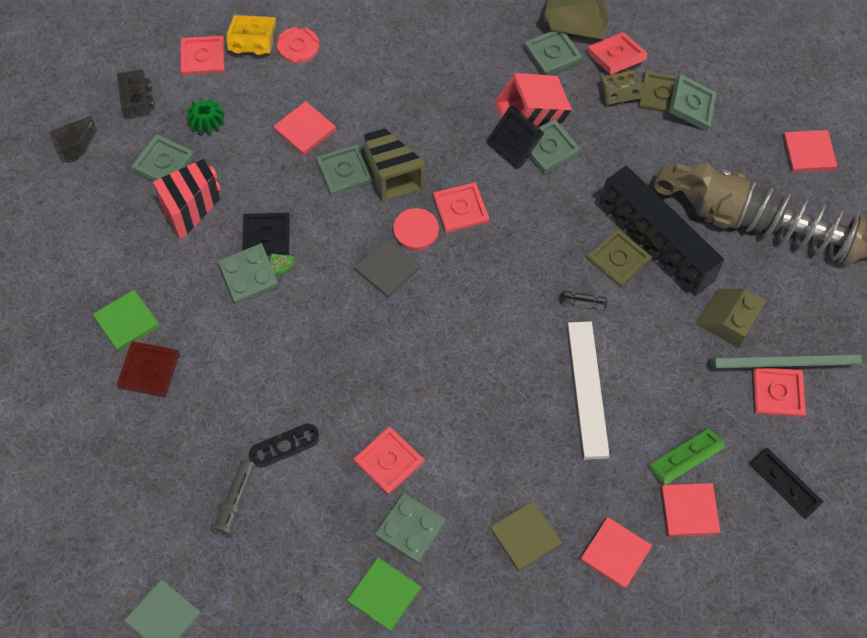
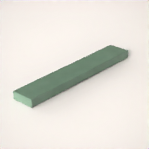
M858 354L710 358V366L712 368L856 365L862 363V357Z

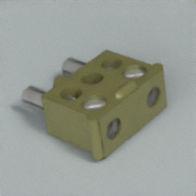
M626 68L621 70V73H614L613 75H608L605 71L600 74L605 104L622 103L643 98L644 83L640 82L635 70L629 71Z

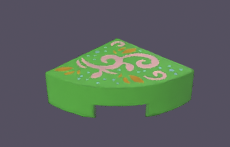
M272 254L270 264L276 277L291 269L295 263V256Z

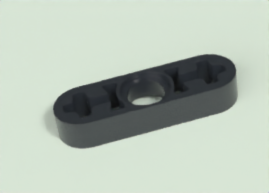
M303 424L259 442L251 447L249 451L250 460L256 467L263 468L310 449L319 442V431L313 424ZM305 431H308L310 434L314 433L312 440L308 441L306 438H303ZM294 435L297 436V440L300 444L299 446H296V442L293 437ZM284 440L292 443V447L286 452L278 449V444ZM270 445H273L274 452L276 453L275 456L272 455ZM262 450L263 453H267L264 460H260L259 457L255 458L258 456V451Z

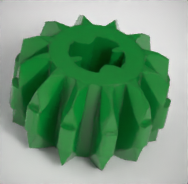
M209 97L206 101L200 98L199 103L192 102V107L187 108L186 119L193 132L199 131L201 136L205 131L211 136L212 129L219 132V126L224 125V111L218 101L212 102Z

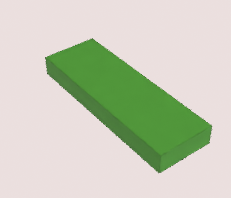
M707 428L649 464V470L660 482L666 485L724 449L725 443Z

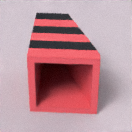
M514 73L495 100L501 118L509 106H514L537 127H541L553 119L559 124L563 123L572 111L558 76Z
M204 159L153 181L160 205L179 239L184 238L220 200L218 192L221 189L216 180L218 176L213 166L208 167Z

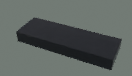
M768 447L750 462L749 465L805 520L824 503Z

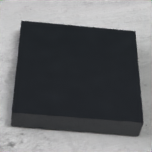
M509 106L486 142L516 169H519L534 150L544 132L516 107Z
M290 213L243 214L242 251L262 243L267 255H289Z

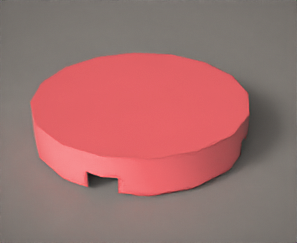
M292 27L285 30L279 36L277 50L281 58L288 62L304 63L317 55L319 40L316 34L308 28L298 29V27Z
M407 209L395 219L393 226L394 237L402 247L408 250H424L430 247L438 238V221L432 213L425 209Z

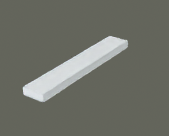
M592 321L569 322L567 327L584 460L606 459L610 455Z

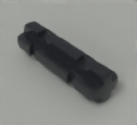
M562 291L560 303L568 306L573 304L574 307L587 309L595 307V310L605 311L607 298L601 296L594 298V295L575 293L573 295L572 292Z

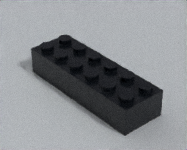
M627 165L606 179L600 202L603 211L613 215L619 227L627 229L632 234L633 240L638 245L642 244L648 250V254L652 256V259L658 260L664 266L668 275L675 276L680 281L684 291L691 292L696 296L715 282L725 259Z

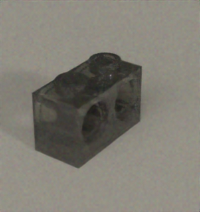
M143 69L117 73L121 109L125 120L151 116L154 100L152 94L149 95L148 91L152 90L150 77H145Z

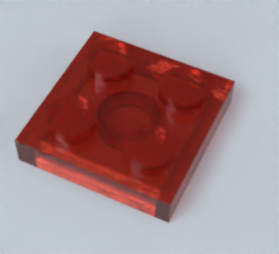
M131 341L116 384L119 389L166 398L180 356L179 350Z

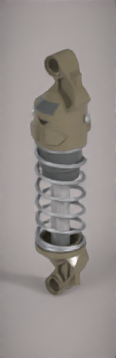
M680 163L677 165H664L657 176L654 187L658 193L670 195L673 192L682 190L693 205L697 217L704 218L706 222L713 223L717 227L724 229L735 227L737 229L743 226L746 232L751 230L761 232L763 238L779 230L778 239L781 244L790 238L793 231H796L795 245L798 249L803 248L810 238L814 237L813 252L817 255L822 253L830 242L831 259L833 261L838 259L839 263L847 266L867 257V218L864 216L855 215L848 227L844 228L840 226L844 213L843 210L838 212L834 224L822 220L826 209L825 204L821 206L816 218L805 215L809 202L808 199L803 201L798 212L789 210L790 193L785 198L776 196L773 187L769 190L759 188L756 182L746 179L742 173L730 172L726 169L721 171L713 168L708 163L686 166ZM784 228L789 229L787 234L783 238ZM801 233L807 235L800 244ZM818 239L823 240V244L817 250ZM835 244L840 246L836 256H834Z

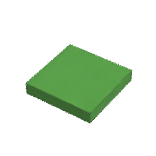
M135 290L130 291L93 314L118 352L160 327Z
M377 558L347 599V602L391 632L421 590V586L380 558Z

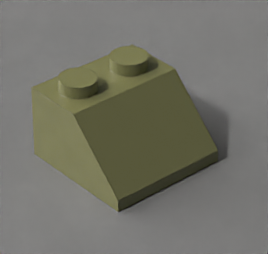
M718 289L696 325L739 348L759 316L766 300L746 289Z

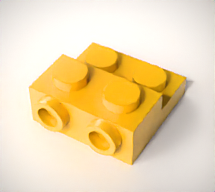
M234 15L226 35L227 50L234 53L254 52L257 55L270 53L273 45L276 17Z

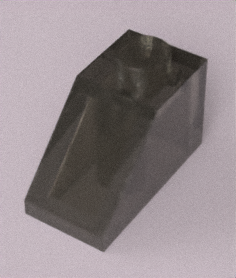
M92 116L50 131L49 134L62 163L74 162L83 156L93 140L97 129Z

